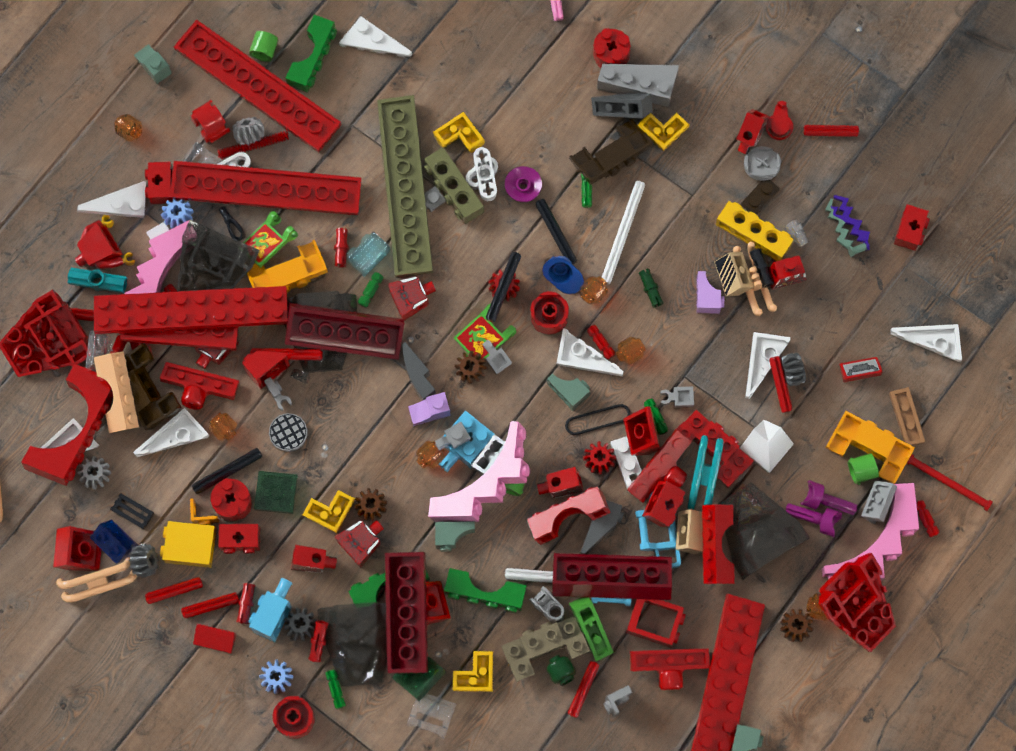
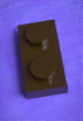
M771 180L761 181L743 200L741 206L748 212H753L757 215L777 194L780 188Z

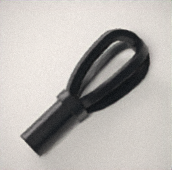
M225 206L221 207L219 212L224 218L231 238L235 242H240L245 238L242 227L229 214ZM230 223L234 224L241 233L240 237L234 235Z

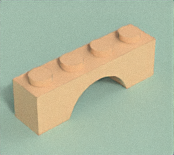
M124 352L94 357L97 377L105 379L113 391L112 407L105 414L109 433L139 427Z

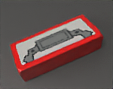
M877 357L839 364L843 382L881 376L883 373Z

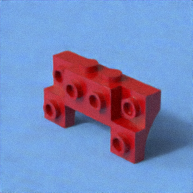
M697 410L676 429L691 442L694 441L698 445H700L702 435L708 436L706 453L712 458L716 440L718 438L723 439L721 467L719 468L717 478L727 488L754 462L740 449L739 442L732 435L728 436L719 423L707 420Z

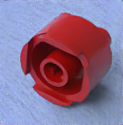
M603 29L596 36L593 44V56L596 64L600 68L602 64H627L630 59L629 37L617 29Z
M212 100L193 110L192 115H190L196 128L200 126L201 136L206 143H213L231 132L229 127L226 128V121L218 108L213 105Z
M547 291L539 294L533 300L530 310L531 322L536 331L550 335L561 332L565 328L569 315L567 301L556 292ZM547 311H551L552 315H548Z
M226 478L219 482L212 490L210 502L217 515L223 520L229 522L241 520L251 511L252 497L245 484L241 481ZM234 497V502H228L229 498L232 499Z
M288 696L282 699L273 710V723L277 730L287 738H302L308 735L314 726V711L309 703L301 697ZM293 713H296L298 716L295 722L289 719V717L293 716Z

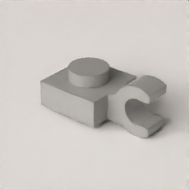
M490 340L482 344L489 353V356L485 359L496 374L512 364L502 348L496 350Z
M271 377L264 381L269 392L277 402L279 410H284L281 406L284 401H287L290 406L292 405V401L288 396L281 395L282 388L277 380L273 382Z
M459 422L444 430L446 436L436 440L435 445L439 451L450 444L455 449L471 440L462 422Z

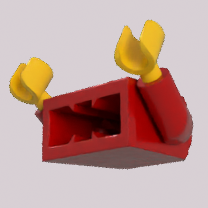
M103 215L102 221L98 220L84 228L81 240L77 243L81 254L75 258L76 263L80 267L88 264L98 269H108L122 266L123 263L127 266L135 264V260H127L128 257L133 256L131 252L126 253L123 258L121 257L123 254L108 229L113 227L114 221L105 222L110 219L109 215Z

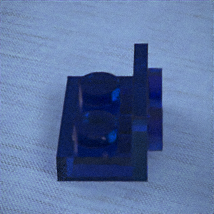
M113 520L100 523L90 536V539L115 563H119L126 554L132 552V547L138 545Z

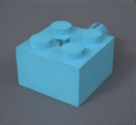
M466 410L452 426L462 422L472 441H467L453 449L451 444L445 447L449 453L438 465L442 469L444 468L446 472H449L457 460H461L471 469L473 462L494 435L492 431Z
M281 578L274 593L267 591L265 595H261L257 604L259 608L256 613H252L248 622L253 633L275 643L285 623L284 619L288 617L292 609L289 601L284 599L292 582Z

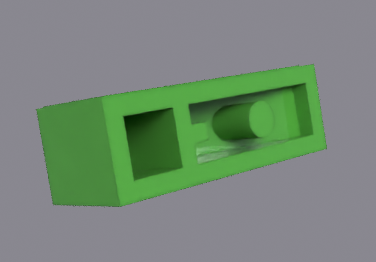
M581 597L570 602L571 610L595 661L614 653L593 602L589 597Z

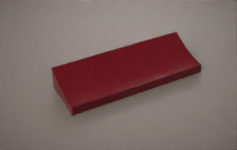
M289 303L284 343L285 345L399 360L405 322L400 318Z
M425 552L385 553L387 673L428 672Z
M554 553L552 596L671 600L672 557Z

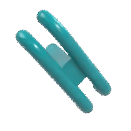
M701 436L687 505L688 510L695 509L700 485L707 486L704 505H712L724 444L722 438L716 440L712 465L704 464L708 436Z

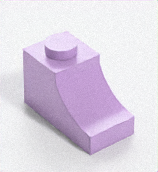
M698 271L697 313L719 314L721 307L724 308V296H721V290H717L710 285L706 277V271Z
M445 392L426 397L423 401L408 406L413 426L450 416Z

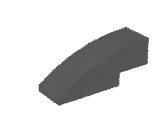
M404 342L402 347L407 374L414 390L423 401L426 397L436 395L434 387L426 379L430 376V372L407 343Z

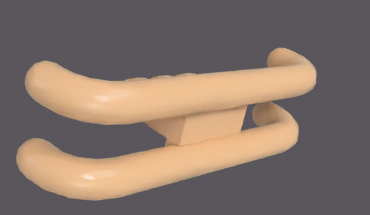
M749 242L747 249L753 266L749 268V273L754 287L746 291V295L754 315L759 317L763 311L758 306L754 291L761 289L764 301L770 312H775L777 306L772 301L768 287H762L759 273H757V268L754 266L750 252L755 250V243ZM735 246L733 252H741V248Z
M126 557L121 564L68 581H64L61 578L57 579L56 584L61 589H68L85 583L88 586L87 590L71 595L68 592H63L61 595L62 600L65 602H75L132 583L137 575L132 573V570L127 577L108 583L107 576L128 569L130 567V562L128 561L130 557Z

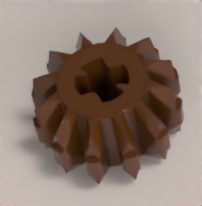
M470 351L469 356L463 352L464 359L457 358L460 364H456L455 368L460 370L456 372V375L461 376L463 382L468 380L469 384H472L473 378L476 382H479V375L485 377L482 370L488 369L487 366L483 365L486 359H480L481 354L477 353L475 355L474 351ZM470 363H472V364L474 365L472 371L469 370V368H470L469 364H470Z
M367 488L368 494L365 495L361 491L360 495L362 498H355V501L359 503L354 505V508L359 510L357 515L362 516L364 514L363 519L365 521L370 516L371 521L374 522L375 515L381 519L382 515L380 512L386 513L387 511L383 507L388 504L387 500H383L385 495L383 493L378 495V489L371 493L370 488ZM370 501L371 503L374 502L375 507L371 508L369 506V508H367V503Z
M791 609L790 614L785 613L783 615L785 619L780 620V623L785 625L780 628V631H787L784 638H788L789 635L792 636L791 642H794L797 637L801 643L803 637L808 639L810 637L808 632L813 631V628L808 626L813 624V620H806L809 617V613L802 616V609H799L797 614L794 609ZM795 621L797 624L801 625L799 630H797L796 627L792 626L795 623Z

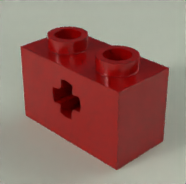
M170 161L148 162V169H145V179L148 180V187H145V197L149 199L151 204H166L167 200L171 203L173 202V199H170L173 166Z
M907 204L900 221L894 245L916 251L918 245L922 246L925 237L922 234L923 228L927 229L930 218L927 217L929 211Z
M658 481L642 516L660 527H670L675 521V514L678 508L683 504L685 491L668 481Z
M219 524V549L224 551L223 553L234 554L235 551L253 554L255 551H260L259 524ZM241 535L244 540L238 543L235 539H238V536Z

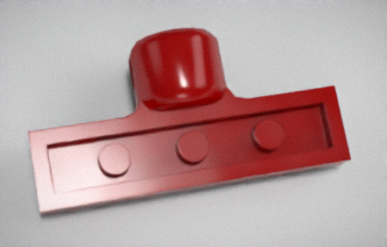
M165 362L160 376V382L184 388L181 397L182 405L192 410L201 409L208 395L234 400L239 387V380Z
M675 429L627 491L643 503L655 489L658 481H668L681 488L687 479V473L678 467L676 462L692 442Z
M709 648L630 651L631 671H657L659 674V688L661 690H679L683 687L684 670L710 668Z

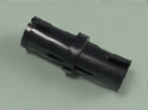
M761 248L752 250L750 255L754 266L757 268V273H759L762 287L766 288L773 285L774 282L769 272L770 267L763 257Z

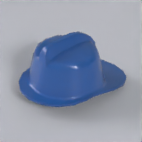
M553 256L543 265L542 272L544 277L561 292L574 294L582 289L584 284L583 275L572 265V262L567 257Z

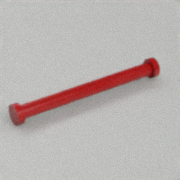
M911 454L906 463L907 465H913L981 505L985 511H988L993 503L992 500L984 499L914 458L915 455Z

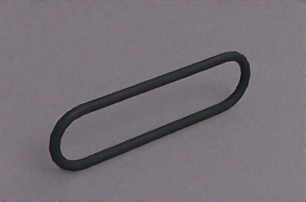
M617 404L596 411L577 415L569 418L566 421L565 428L569 434L579 435L604 427L623 423L624 420H619L616 422L608 423L605 425L597 426L579 432H571L568 428L569 422L573 419L581 418L584 416L592 415L617 407H624L627 410V416H629L630 410L624 404Z

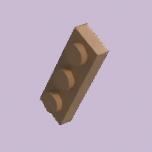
M909 387L891 391L889 395L903 441L911 446L925 443Z

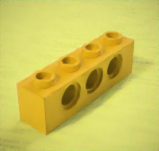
M728 201L716 221L718 227L747 244L754 242L755 249L761 248L763 254L775 261L784 258L794 240L787 232L777 230L772 223L762 221L758 215L745 211L736 202ZM741 218L744 223L738 224L734 219ZM751 228H758L760 232L753 233ZM772 237L776 242L770 243L767 238Z

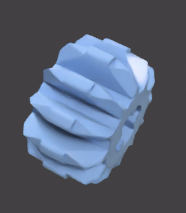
M173 199L172 203L167 200L168 206H162L164 212L161 214V217L165 219V225L170 224L171 229L188 220H193L191 216L194 213L193 209L190 208L189 202L185 203V200L180 199L177 201V199Z
M275 660L274 666H272L269 661L267 662L268 669L265 667L261 668L266 674L259 675V678L266 679L262 681L261 686H267V692L273 689L274 694H278V688L285 692L284 685L291 687V683L287 680L293 679L294 676L288 674L292 671L291 667L285 669L286 662H282L279 666V661ZM273 674H281V676H279L280 680L276 681L275 679H272L274 678Z

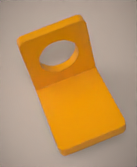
M190 499L191 521L193 524L211 526V523L220 522L218 516L196 517V502L194 499Z

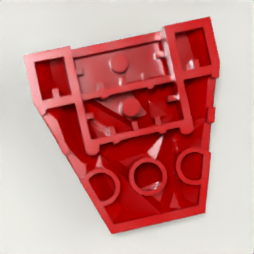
M54 290L37 298L32 303V306L20 317L15 326L0 341V349L18 377L73 366L74 364L78 365L94 355L88 343L87 334L67 302L62 301L61 297Z
M867 553L858 557L855 562L844 563L819 589L821 596L818 603L827 619L867 652H872L896 627L891 605L886 603L884 595L887 589L886 586L882 585L880 575H883L882 569L873 553Z

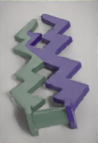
M834 195V199L842 202L839 211L844 212L843 215L836 214L838 207H832V198L825 211L830 212L829 219L839 222L835 232L841 235L836 241L848 249L850 257L870 250L868 243L870 232L859 230L862 220L849 217L853 207L846 206L849 198ZM845 224L852 225L853 228L850 235L859 236L856 241L863 242V244L852 247L853 241L845 239L849 230L842 227Z

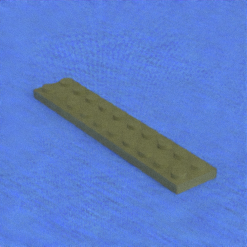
M414 95L377 100L395 277L433 273Z

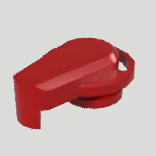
M785 101L777 103L773 115L769 117L765 126L767 134L775 140H785L793 131V122L788 117V107Z

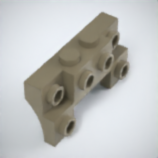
M575 616L559 623L552 624L551 621L544 623L540 626L541 629L536 631L533 629L527 630L522 633L523 636L520 639L502 645V650L516 682L535 675L530 661L562 649L565 646L572 660L583 654L590 653Z

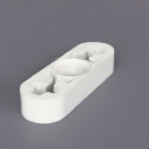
M480 147L473 154L479 192L483 200L492 201L496 198L497 188L491 156L488 149ZM481 153L486 156L484 157L485 165H481V159L478 158ZM488 170L491 175L484 179L480 176V172ZM489 183V189L492 191L491 195L483 193L486 192L485 184Z

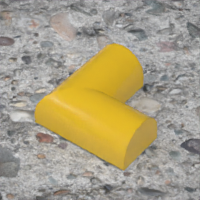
M464 112L433 131L436 141L443 148L460 138L468 151L473 153L485 143L484 138Z
M651 113L637 124L663 152L690 127L678 113L671 117L664 125Z
M338 490L329 507L311 498L302 515L338 533L355 502V498Z
M473 651V671H453V691L493 692V651Z

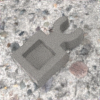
M435 186L425 193L426 208L430 212H433L446 202Z
M693 386L674 387L673 393L669 390H661L660 395L668 397L667 400L661 401L663 406L674 402L675 408L694 407Z

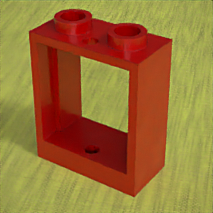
M637 599L626 633L671 648L673 643L677 644L680 633L677 632L679 625L683 626L686 614L683 613L684 607L662 600ZM644 602L677 613L669 639L636 628Z

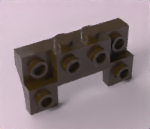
M632 118L623 125L616 127V131L620 135L619 139L599 150L593 156L586 147H583L575 155L569 156L579 173H582L590 185L603 177L615 176L620 172L621 168L634 164L638 155L652 147L653 142L649 136L637 126Z
M143 343L124 356L136 414L144 429L151 430L164 419L171 418L182 407L173 392H168L163 397L159 394L145 369L154 358L146 343Z

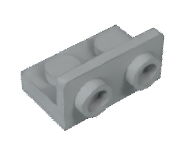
M874 481L861 516L873 524L876 521L884 522L897 486L893 483Z
M629 685L606 696L604 707L608 714L612 713L613 717L617 716L619 710L615 703L620 705L630 699L629 696L632 691Z

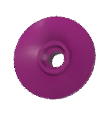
M527 166L512 169L505 179L507 194L518 202H529L535 199L542 189L540 175L536 170ZM525 184L527 187L521 189L520 185Z

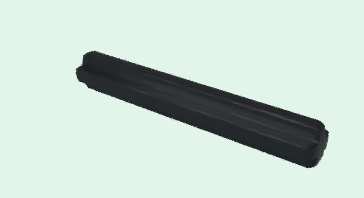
M545 199L538 200L536 207L560 252L572 262V265L575 264L577 258Z
M517 252L511 253L487 312L486 320L490 322H495L521 259V254Z
M255 448L192 484L194 492L199 494L262 458L260 450Z

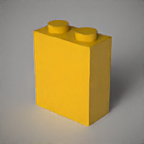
M168 521L167 526L163 530L165 544L161 546L160 557H163L162 560L169 564L212 568L217 534L216 527Z

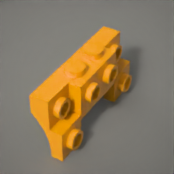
M315 239L311 243L297 246L301 256L268 269H265L264 265L260 268L257 264L248 267L247 265L244 266L252 288L286 286L287 293H289L293 288L307 286L311 282L310 279L328 273Z
M845 411L825 447L843 457L849 444L867 454L871 453L875 458L884 462L879 471V477L893 484L896 483L915 447L894 437L891 431H883L874 422L864 421L848 411Z

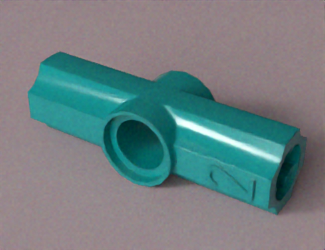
M71 267L67 283L69 285L93 288L95 291L105 290L124 294L128 278L126 276L103 273L100 270L90 271ZM96 278H102L99 283H93Z

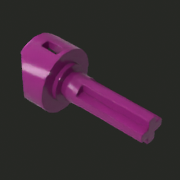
M811 480L807 481L809 490L806 498L800 502L801 505L815 510L821 503L854 515L857 511V504L824 493L823 484Z
M788 503L785 511L786 515L820 524V533L835 537L834 525L842 519V512L827 508L821 514Z

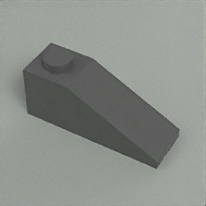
M628 93L591 98L593 116L644 118L653 112L651 94Z
M606 500L611 513L594 521L592 520L581 554H588L616 527L617 522L621 523L624 512L621 511L622 505Z

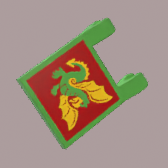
M275 211L270 212L266 221L239 246L260 268L287 242L298 237V233L291 226L285 229L282 236L272 227L279 224L282 220Z
M491 304L454 337L468 354L470 351H474L475 355L480 353V359L489 356V353L482 345L484 342L490 340L497 350L517 332L516 328L510 325L501 333L490 321L486 320Z

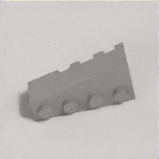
M602 64L597 89L614 94L649 93L651 94L652 103L669 107L679 65Z

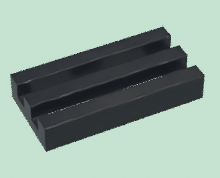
M122 493L119 494V498L114 502V506L110 508L112 512L143 530L154 515L151 510ZM122 500L128 502L129 504L145 512L146 514H148V516L145 517L144 515L138 513L137 511L133 510L127 505L121 503ZM119 506L144 520V522H138L117 508Z

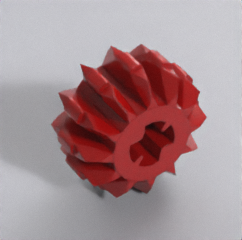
M501 269L499 270V275L493 273V279L488 281L491 285L489 292H493L492 297H494L503 275ZM514 274L505 296L508 302L510 301V296L515 298L517 296L516 292L520 291L518 286L520 280L515 279L516 274Z
M598 441L597 447L591 443L590 449H585L587 455L583 456V461H587L585 464L586 468L592 466L591 473L598 469V474L601 475L602 469L608 473L609 467H614L615 463L612 461L616 460V455H611L614 452L613 448L607 450L608 443L601 447V442ZM597 455H601L602 461H598Z

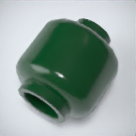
M557 655L549 660L550 664L546 670L553 683L564 686L575 679L576 669L568 657Z

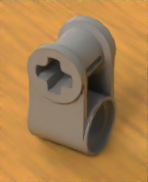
M542 586L541 591L534 598H530L529 601L552 623L563 621L565 616L563 606L552 596V593L547 588ZM553 609H558L561 611V614L558 617H553L550 615V612Z

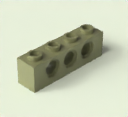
M443 147L424 158V170L428 176H433L436 188L444 192V199L449 206L452 204L455 208L454 213L458 220L462 219L466 224L484 213L483 204ZM441 169H445L447 173L442 175L439 174L438 171ZM450 184L457 185V188L449 189L448 186ZM460 199H466L467 203L460 204L458 203V201Z

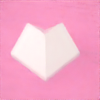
M763 420L753 429L740 449L770 473L794 443L781 427Z

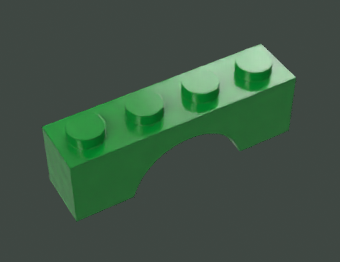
M313 15L307 29L308 38L315 45L313 53L303 61L292 62L285 78L288 85L307 93L309 88H312L315 84V75L322 68V59L329 52L331 39L334 40L337 34L334 21L317 15Z
M449 568L444 593L450 599L459 600L460 597L467 599V602L471 604L482 602L486 603V606L489 608L497 609L499 606L504 607L507 612L516 613L522 610L526 585L507 581L497 591L483 592L472 584L469 572Z
M426 571V582H427V581L430 580V577H429V575H428V573H427V571ZM379 573L374 574L368 578L369 581L363 584L359 582L351 586V590L348 592L359 615L377 607L378 594L386 585L385 573L381 575Z

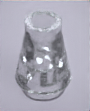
M797 219L784 226L785 232L791 235V238L794 239L793 241L799 248L809 242L801 222H798Z

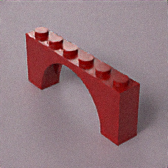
M77 364L73 365L66 378V382L69 388L77 391L87 402L88 417L84 428L72 441L62 446L46 449L30 446L21 462L25 470L65 486L68 485L69 481L73 480L76 473L75 469L78 464L82 463L84 452L87 447L91 446L95 431L100 429L102 418L110 410V403L113 399L112 388L105 379L97 377V372Z

